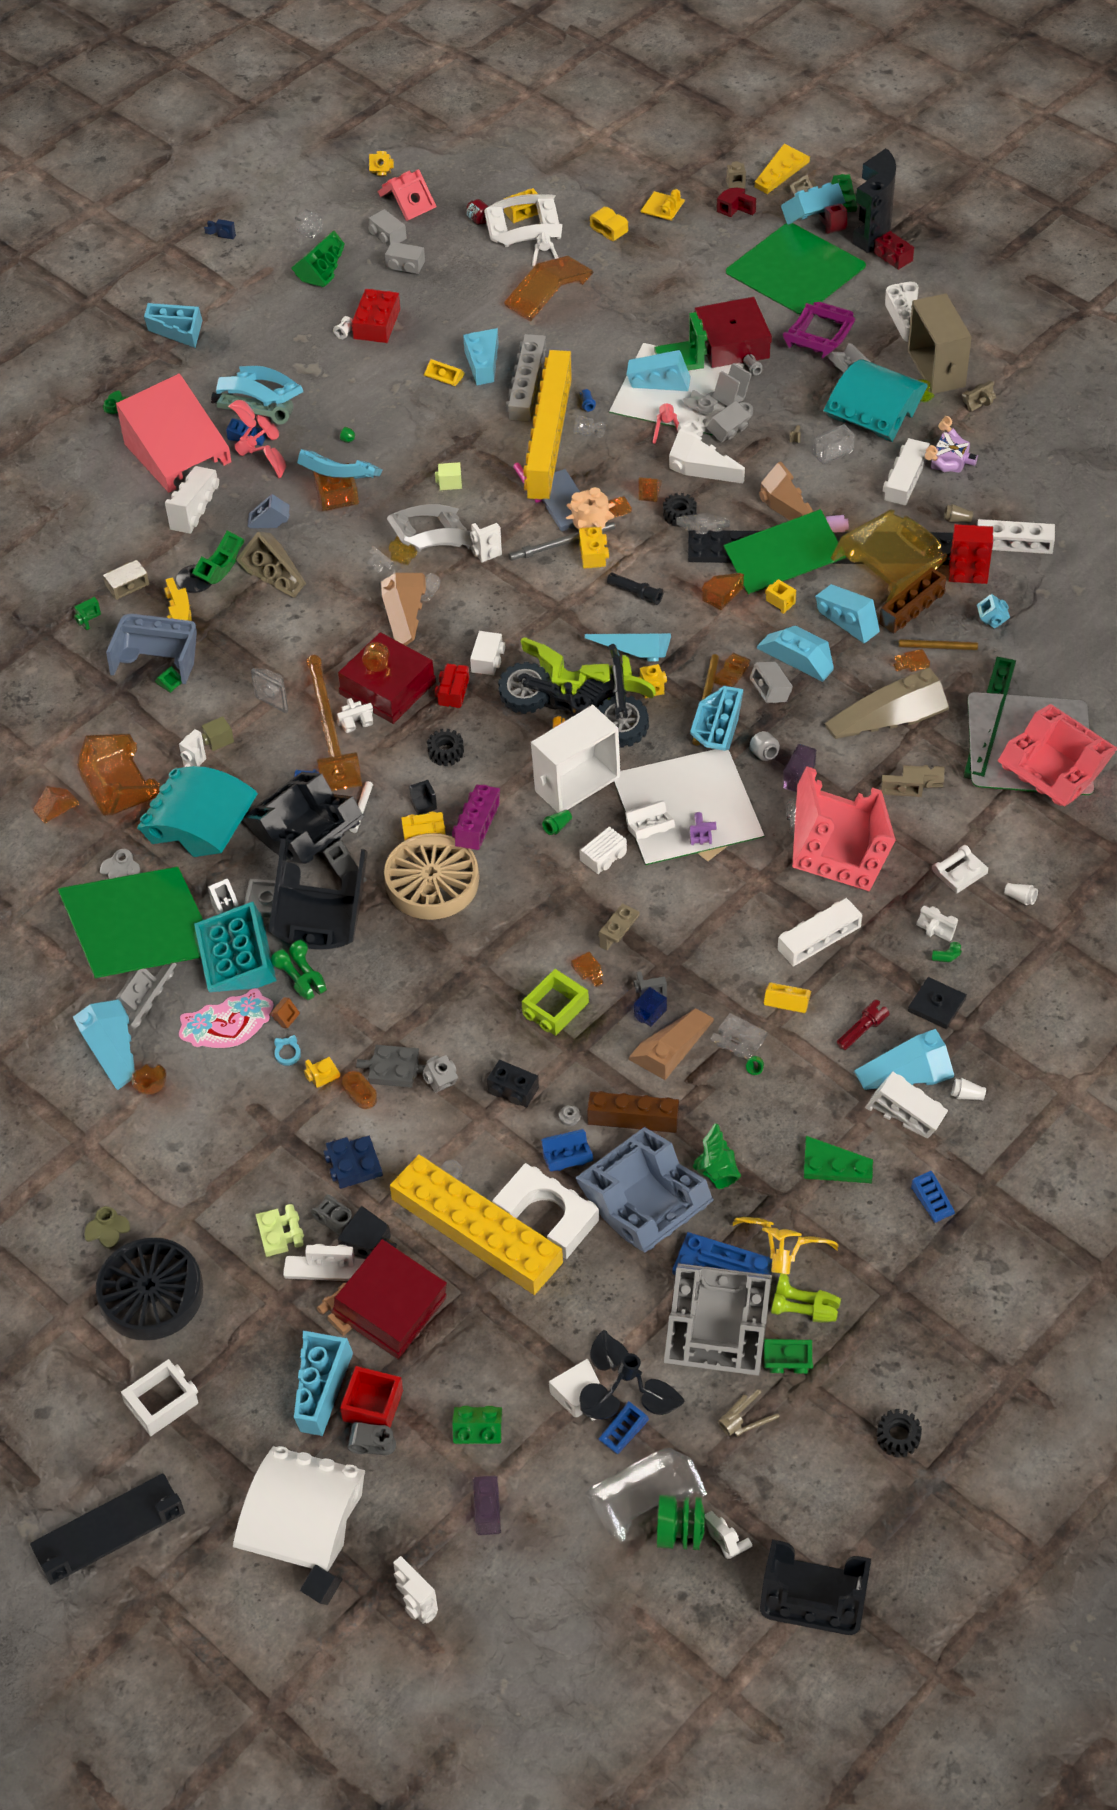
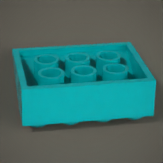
M254 902L194 924L209 992L255 989L277 981L274 966L271 963V953L263 917Z

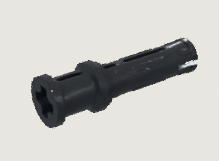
M613 572L607 578V584L634 593L640 599L650 600L655 605H658L663 598L664 591L662 588H653L646 582L641 584Z

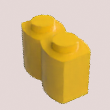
M603 207L590 216V227L594 231L602 233L607 239L615 241L628 232V221L625 217L616 214L614 210Z

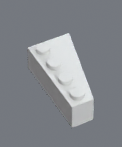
M195 466L187 475L186 482H181L179 485V491H174L171 494L172 499L166 500L165 506L170 530L191 534L194 527H197L201 514H204L207 503L211 501L213 492L219 486L216 470Z

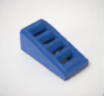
M232 418L226 429L228 440L240 441V438L249 427L243 421ZM255 426L249 434L254 437L263 429ZM266 432L256 439L257 445L262 446L267 437Z
M932 1171L926 1172L912 1180L911 1189L934 1223L955 1214L952 1205ZM932 1190L934 1191L933 1193L926 1195V1193ZM937 1198L939 1199V1201H936L932 1204L930 1203L931 1201ZM944 1206V1209L935 1212L934 1209Z
M628 1401L600 1436L599 1440L618 1455L644 1427L649 1418ZM629 1414L633 1415L638 1420L636 1422H633L631 1419L628 1418ZM625 1421L632 1427L628 1430L621 1423ZM617 1427L626 1434L624 1437L615 1432ZM610 1435L614 1436L620 1441L619 1444L616 1445L608 1437Z

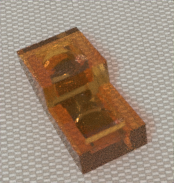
M732 653L725 660L724 668L715 676L714 683L721 686L734 687L746 671L751 660Z

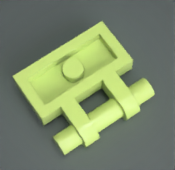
M287 1205L285 1207L286 1214L282 1216L279 1215L278 1209L256 1214L266 1257L288 1252L287 1243L294 1242L295 1247L303 1246L302 1238L304 1234L303 1230L299 1228V1215L295 1211L294 1205ZM289 1225L290 1231L284 1233L283 1226Z

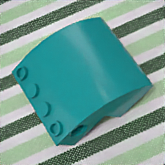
M860 359L854 362L839 379L823 411L830 418L843 423L845 421L852 422L874 431L878 437L893 442L905 416L913 417L928 385Z
M200 766L173 769L169 773L166 783L160 787L157 797L151 801L147 813L140 818L141 822L137 829L143 833L151 844L180 841L193 857L222 853L258 793L238 778L216 769Z

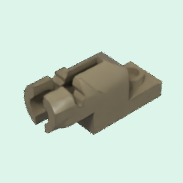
M903 765L902 776L882 775V794L922 797L923 788H943L945 767L934 766L931 770L928 765Z

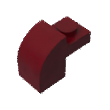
M729 188L723 191L717 198L718 213L732 217L739 210L752 216L756 212V198L745 194L744 188Z
M841 203L825 207V212L819 213V220L825 225L827 234L843 231L847 228V209Z

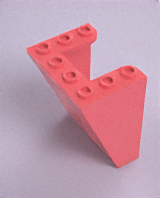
M180 374L116 403L124 444L168 493L176 490L174 485L175 478L183 479L182 471L209 458L214 463L218 462L217 458H219L223 466L231 463L229 446Z
M806 766L797 785L793 868L870 891L896 841L882 790L872 788L871 795L868 797H863V794L858 793L855 801L821 791L822 782L820 780L815 781L816 769Z

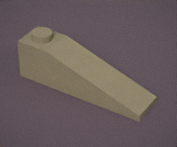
M258 531L236 559L249 574L257 576L262 581L275 586V588L295 598L306 584L282 545L271 533Z

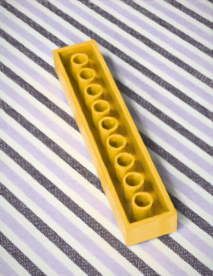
M549 350L548 357H545L544 367L546 369L542 371V380L540 381L541 392H538L539 404H536L535 415L537 416L533 417V427L535 428H531L532 441L529 440L528 452L530 453H526L527 465H524L523 476L527 477L524 481V491H527L528 499H550L572 380L571 351Z

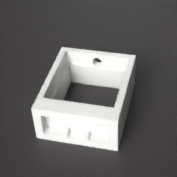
M169 1359L121 1391L124 1403L150 1436L198 1404L197 1388L192 1381L187 1382L183 1378L185 1376L183 1370L178 1364L174 1366ZM171 1375L184 1394L154 1415H151L138 1397Z

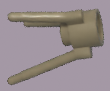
M760 1389L754 1392L748 1399L747 1395H743L718 1420L719 1426L726 1435L731 1436L734 1433L738 1437L748 1430L779 1418V1414H774L741 1427L743 1419L739 1414L761 1394Z

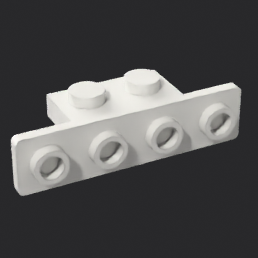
M306 1245V1257H286L283 1275L286 1279L348 1281L365 1259H355L353 1247L346 1245Z

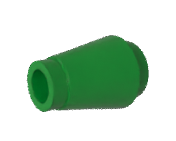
M565 809L545 817L542 822L544 831L548 835L558 834L572 820V814Z

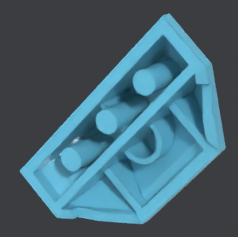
M796 625L768 634L757 646V649L822 682L834 669L828 641Z
M723 686L719 691L700 701L690 734L707 748L729 750L739 718L743 689Z

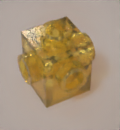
M396 536L394 541L390 542L389 552H391L392 561L409 565L412 558L416 557L417 550L414 545L410 544L407 546L401 542L398 536Z

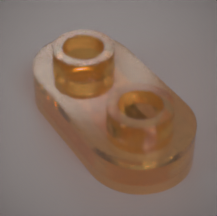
M357 1071L346 1073L342 1079L343 1088L355 1104L362 1109H370L377 1103V1093L366 1078Z

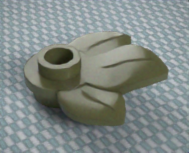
M104 1206L97 1211L95 1219L87 1224L84 1233L87 1242L99 1239L104 1247L111 1249L118 1243L120 1233L130 1231V1224L126 1217L117 1215L113 1208Z

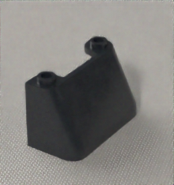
M772 1539L761 1594L760 1612L762 1616L773 1621L844 1635L856 1634L861 1628L871 1558L861 1556L849 1557L845 1562L844 1569L795 1560V1549L792 1545Z

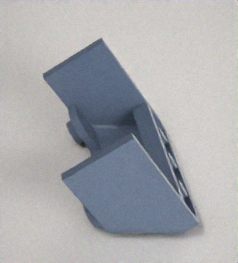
M138 614L124 615L120 619L106 651L110 675H115L120 662L132 663L138 658L139 654L175 658V667L180 669L182 684H186L195 659L197 636L195 623L188 620Z

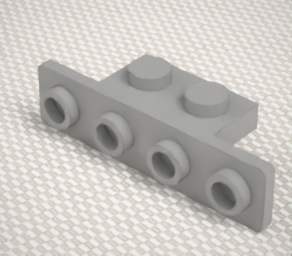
M176 963L163 965L155 977L147 969L133 972L116 997L131 1012L128 1016V1030L139 1026L142 1021V1015L152 1007L154 997L162 992V986L165 981L173 976V969L177 965Z

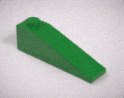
M334 230L295 263L291 269L302 282L325 287L334 278L335 274L333 273L338 266L337 261L341 257L345 243Z

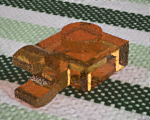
M923 649L906 652L904 656L898 655L894 657L896 663L893 666L896 671L909 668L913 672L930 667V661Z
M590 952L571 961V966L582 980L589 977L595 987L604 983L601 979L603 977L601 965Z

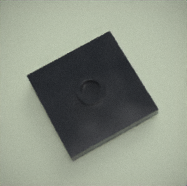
M927 977L908 1006V1012L947 1029L966 1000L967 994Z

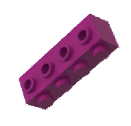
M476 784L473 792L470 791L468 803H464L463 814H459L458 823L453 827L452 837L455 838L456 847L480 849L500 805V788Z

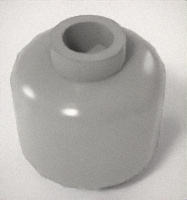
M758 732L751 739L750 750L760 760L769 761L778 754L780 744L769 732Z

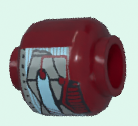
M481 199L472 200L467 204L466 216L476 225L486 224L484 210L489 206Z

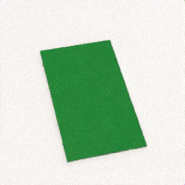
M821 509L724 545L747 594L763 590L778 579L783 582L846 558Z

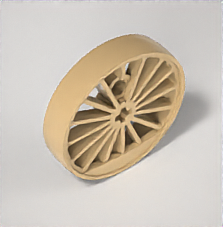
M444 834L418 835L399 844L389 855L384 869L385 888L393 905L409 916L427 920L446 918L463 910L475 897L479 885V867L472 850L456 847L455 838ZM427 850H433L431 863H429L425 852ZM437 850L443 851L435 863ZM421 852L424 862L420 860L415 854ZM449 853H453V854H454V855H452L451 857H449L447 860H445ZM409 857V858H410L411 860H413L416 864H414V863H412V862H409V861H407V860H405V859ZM461 858L464 860L463 862L453 864ZM398 865H400V866L405 867V868H407V869H396V868H397ZM466 868H471L472 872L459 871ZM392 876H402V877H404V878H400V879L391 881ZM456 879H470L471 881L469 884H466ZM409 884L399 892L394 889ZM447 884H449V885H451V886H454V887H456V888H459V889H461V890H464V891H463L461 894L458 895V894H457L452 888H450ZM439 887L444 889L453 899L445 902ZM418 888L411 900L404 898L407 894ZM419 897H421L422 904L416 903Z

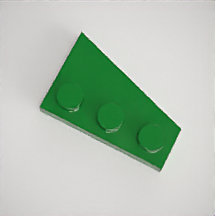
M850 174L833 175L831 184L839 183L845 203L842 205L847 209V212H856L857 203Z
M806 1136L804 1179L872 1184L873 1159Z

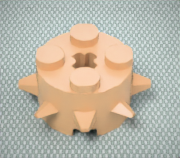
M596 487L580 493L577 492L572 495L571 503L567 504L572 514L567 516L566 519H573V524L577 529L600 526L604 528L605 523L614 518L609 508L614 506L615 503H608L607 496Z

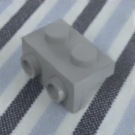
M848 343L844 352H831L829 356L834 366L842 372H845L854 362L860 359L871 362L852 343Z

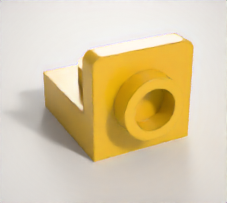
M330 1057L313 1065L309 1059L305 1061L306 1070H304V1074L309 1082L312 1081L316 1088L340 1077V1072Z

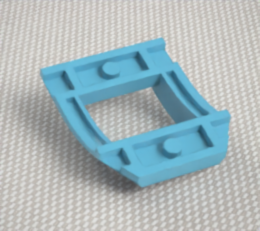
M239 366L240 372L237 373V376L219 377L216 389L217 394L228 391V393L252 396L262 401L264 406H268L271 403H284L303 392L301 385H298L289 377L263 366ZM255 380H268L284 387L272 391Z
M301 449L297 461L298 464L314 472L330 477L373 478L374 476H380L383 469L372 465L370 462L357 460L355 464H341L323 457L314 451Z

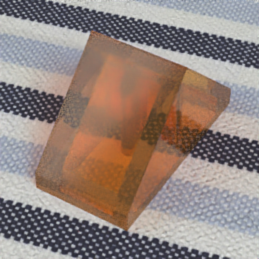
M639 477V500L657 502L662 480Z
M47 786L33 811L45 824L78 805L79 802L68 789Z

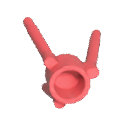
M666 403L659 408L660 414L657 415L653 444L657 441L661 421L669 423L673 420L678 429L677 414L674 413V408L671 404Z

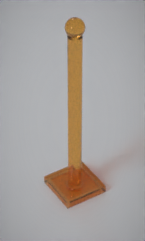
M310 655L306 660V665L310 670L330 756L317 759L318 771L324 776L331 791L362 786L357 752L341 754L322 674L321 658L318 655Z

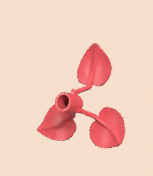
M234 401L228 407L233 409L249 427L240 438V441L235 443L236 451L241 456H244L248 452L252 454L253 452L264 450L279 479L286 469L285 460L276 448H271L269 445L255 448V445H257L256 439L265 432L271 440H276L279 437L277 427L268 416L257 414L258 424L263 430L254 437L251 435L247 436L252 428L256 426L255 413L245 401Z

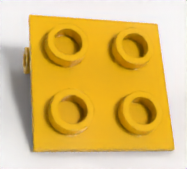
M678 189L672 190L671 196L654 191L642 208L641 213L672 221L685 202V199H681Z

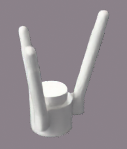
M542 232L537 236V243L534 245L535 251L532 266L535 267L539 249L546 251L550 248L559 267H562L554 245L550 242V236Z

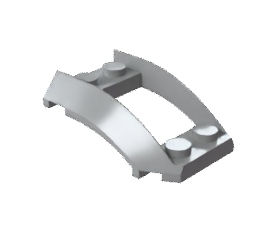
M426 504L407 508L390 514L387 517L401 542L407 546L410 544L414 545L419 552L424 548L439 545L460 547L463 544L470 550L471 546H473L470 536L472 531H467L466 527L460 522L458 515H456L459 508L441 504ZM435 516L439 518L445 528L416 534V530L409 523L408 517Z

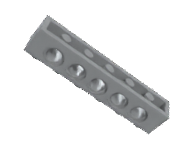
M525 334L524 340L520 341L519 351L521 353L517 354L518 365L514 367L515 377H512L511 380L512 389H509L508 394L510 401H506V412H509V420L531 421L546 353V336Z

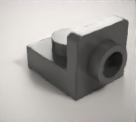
M641 971L637 972V980H634L633 983L635 992L640 994L641 1001L667 996L665 977L643 980Z

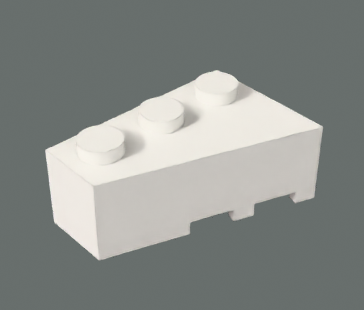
M894 1072L879 1086L865 1107L870 1111L874 1108L885 1113L884 1118L888 1120L893 1117L903 1122V1127L927 1139L936 1131L948 1112L941 1103L934 1101L924 1094L921 1089L914 1087L903 1076Z

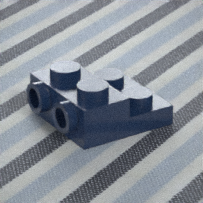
M370 1135L352 1141L345 1137L326 1143L327 1150L323 1151L327 1164L331 1163L332 1168L329 1169L333 1182H338L340 1189L383 1176Z

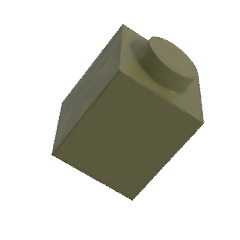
M223 716L202 725L203 734L201 735L205 746L209 745L212 751L234 742L232 729Z

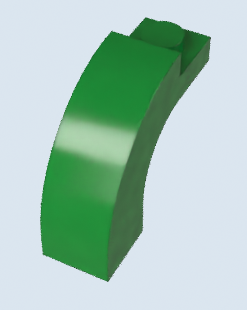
M227 530L213 555L208 559L201 556L192 573L211 584L220 582L237 561L236 556L245 540Z

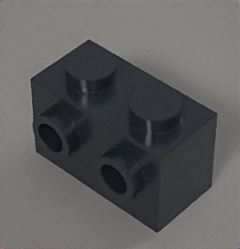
M499 1059L487 1078L488 1092L496 1097L510 1100L515 1105L527 1108L539 1089V1077L536 1074Z

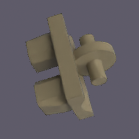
M988 381L984 384L980 383L976 385L974 390L962 393L963 403L967 404L968 411L972 412L983 405L989 406L993 403V399L996 398L993 391V381Z

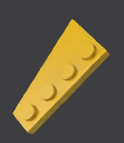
M783 144L756 179L754 187L766 194L770 193L810 162V156Z

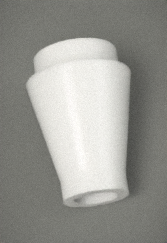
M1008 883L1004 893L1025 905H1033L1037 899L1038 889L1034 888L1033 885Z
M964 1078L955 1079L951 1095L955 1096L956 1099L983 1101L986 1088Z

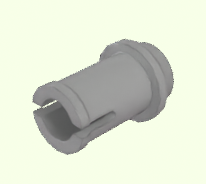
M752 354L744 357L743 362L748 366L749 372L752 375H759L762 372V364L757 362Z

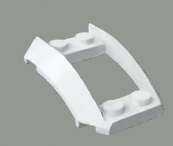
M527 194L510 197L492 204L484 210L490 239L496 243L499 241L505 244V247L522 241L536 240L537 236L542 232L547 233L550 237L560 239L562 224H559L554 203L556 195ZM536 203L541 224L507 231L503 208Z

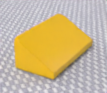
M430 359L424 376L456 386L465 373L461 369Z
M770 982L765 992L764 1005L806 1013L811 991Z

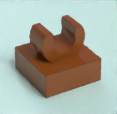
M283 997L270 1013L272 1018L278 1021L282 1028H289L300 1014L290 998Z

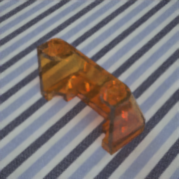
M130 734L86 735L78 757V771L104 816L114 815L156 798L160 792V785L156 779L149 778L145 781L136 766L133 757L137 752V745Z

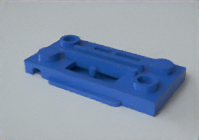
M687 1232L672 1270V1274L676 1275V1268L680 1263L771 1275L772 1259Z

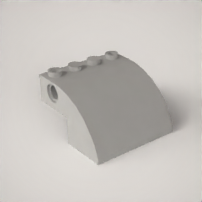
M679 1263L676 1268L672 1312L669 1315L664 1363L759 1376L772 1275Z

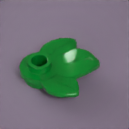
M119 390L111 393L108 399L104 401V412L108 414L118 413L116 403L128 397H122Z

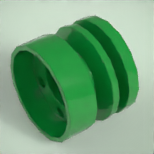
M659 1495L657 1548L673 1549L677 1537L681 1538L683 1549L687 1550L688 1538H693V1550H699L702 1538L704 1537L705 1522L702 1497H696L695 1508H689V1496L685 1497L683 1507H678L676 1496Z

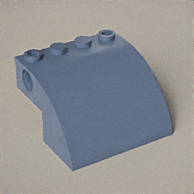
M645 1127L576 1177L579 1186L588 1200L599 1208L601 1217L622 1238L644 1253L654 1248L658 1242L670 1236L674 1230L687 1223L691 1217L704 1210L707 1205L714 1201L706 1179L679 1164L672 1143Z

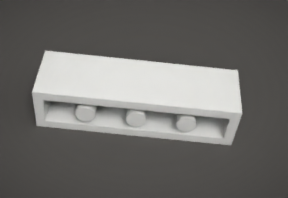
M908 438L906 444L901 446L900 457H896L894 469L890 470L888 481H885L883 485V492H885L884 500L902 505L907 504L926 463L925 453L930 443Z
M847 898L840 902H835L830 908L823 912H818L807 921H802L792 930L783 932L778 937V951L792 966H795L861 927L862 914Z

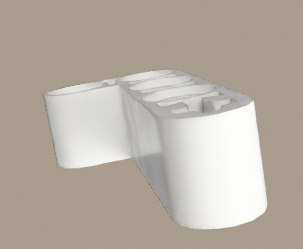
M915 282L894 284L886 289L885 306L902 339L906 342L909 341L912 301L918 299L919 287Z

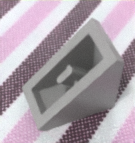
M228 878L208 886L211 904L218 915L240 907Z

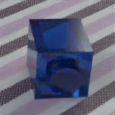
M651 987L634 1003V1017L639 1022L645 1023L650 1027L667 1011V997Z

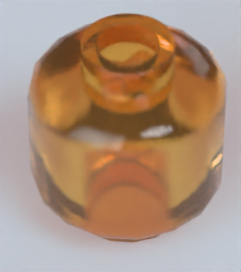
M370 643L364 650L363 665L373 672L382 671L388 664L389 650L382 643Z

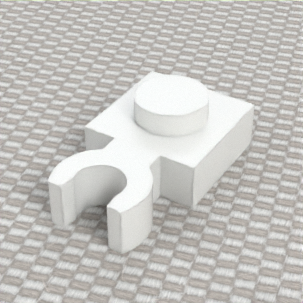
M701 417L697 422L691 419L680 423L677 430L679 431L682 428L702 436L703 432L709 431L706 428L708 424H705L707 417Z

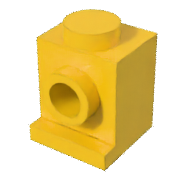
M778 579L767 587L765 591L766 601L779 608L782 614L796 604V589Z

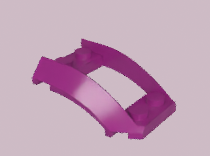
M814 302V305L806 303L798 320L789 328L788 332L783 333V337L789 348L796 343L799 347H809L815 352H823L822 358H824L846 338L855 322L854 314L852 311L823 302ZM815 314L823 319L830 318L836 323H844L832 340L805 332Z

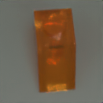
M735 573L713 576L702 587V601L722 610L743 589L744 574Z

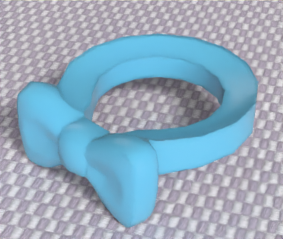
M293 1035L284 1039L275 1038V1058L277 1062L284 1066L295 1064L301 1057V1050L297 1044L296 1036ZM290 1044L296 1050L293 1058L283 1059L280 1057L279 1052L283 1045Z

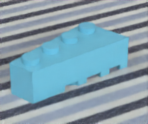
M303 1331V1348H301L300 1356L301 1368L298 1374L299 1387L296 1393L294 1419L300 1432L323 1436L353 1351L347 1338Z

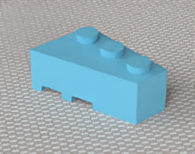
M147 304L144 318L148 331L196 348L202 325L199 307Z

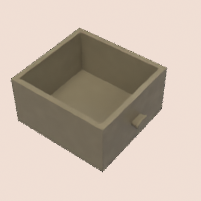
M947 293L913 300L908 353L923 380L928 385L927 387L931 394L966 387L972 336Z

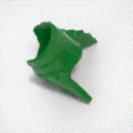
M715 1123L702 1140L704 1153L694 1161L693 1168L700 1175L709 1178L718 1189H723L739 1180L741 1174L736 1165L734 1151L727 1147V1142L723 1139V1132L720 1131L719 1124Z

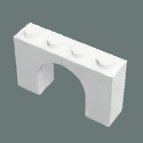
M525 1163L493 1199L492 1203L515 1218L528 1205L536 1201L547 1200L558 1204L565 1213L559 1223L548 1234L547 1239L562 1248L563 1258L567 1259L599 1221V1208L593 1202L579 1197L574 1190H568L563 1187L556 1179L545 1176L537 1167H531Z

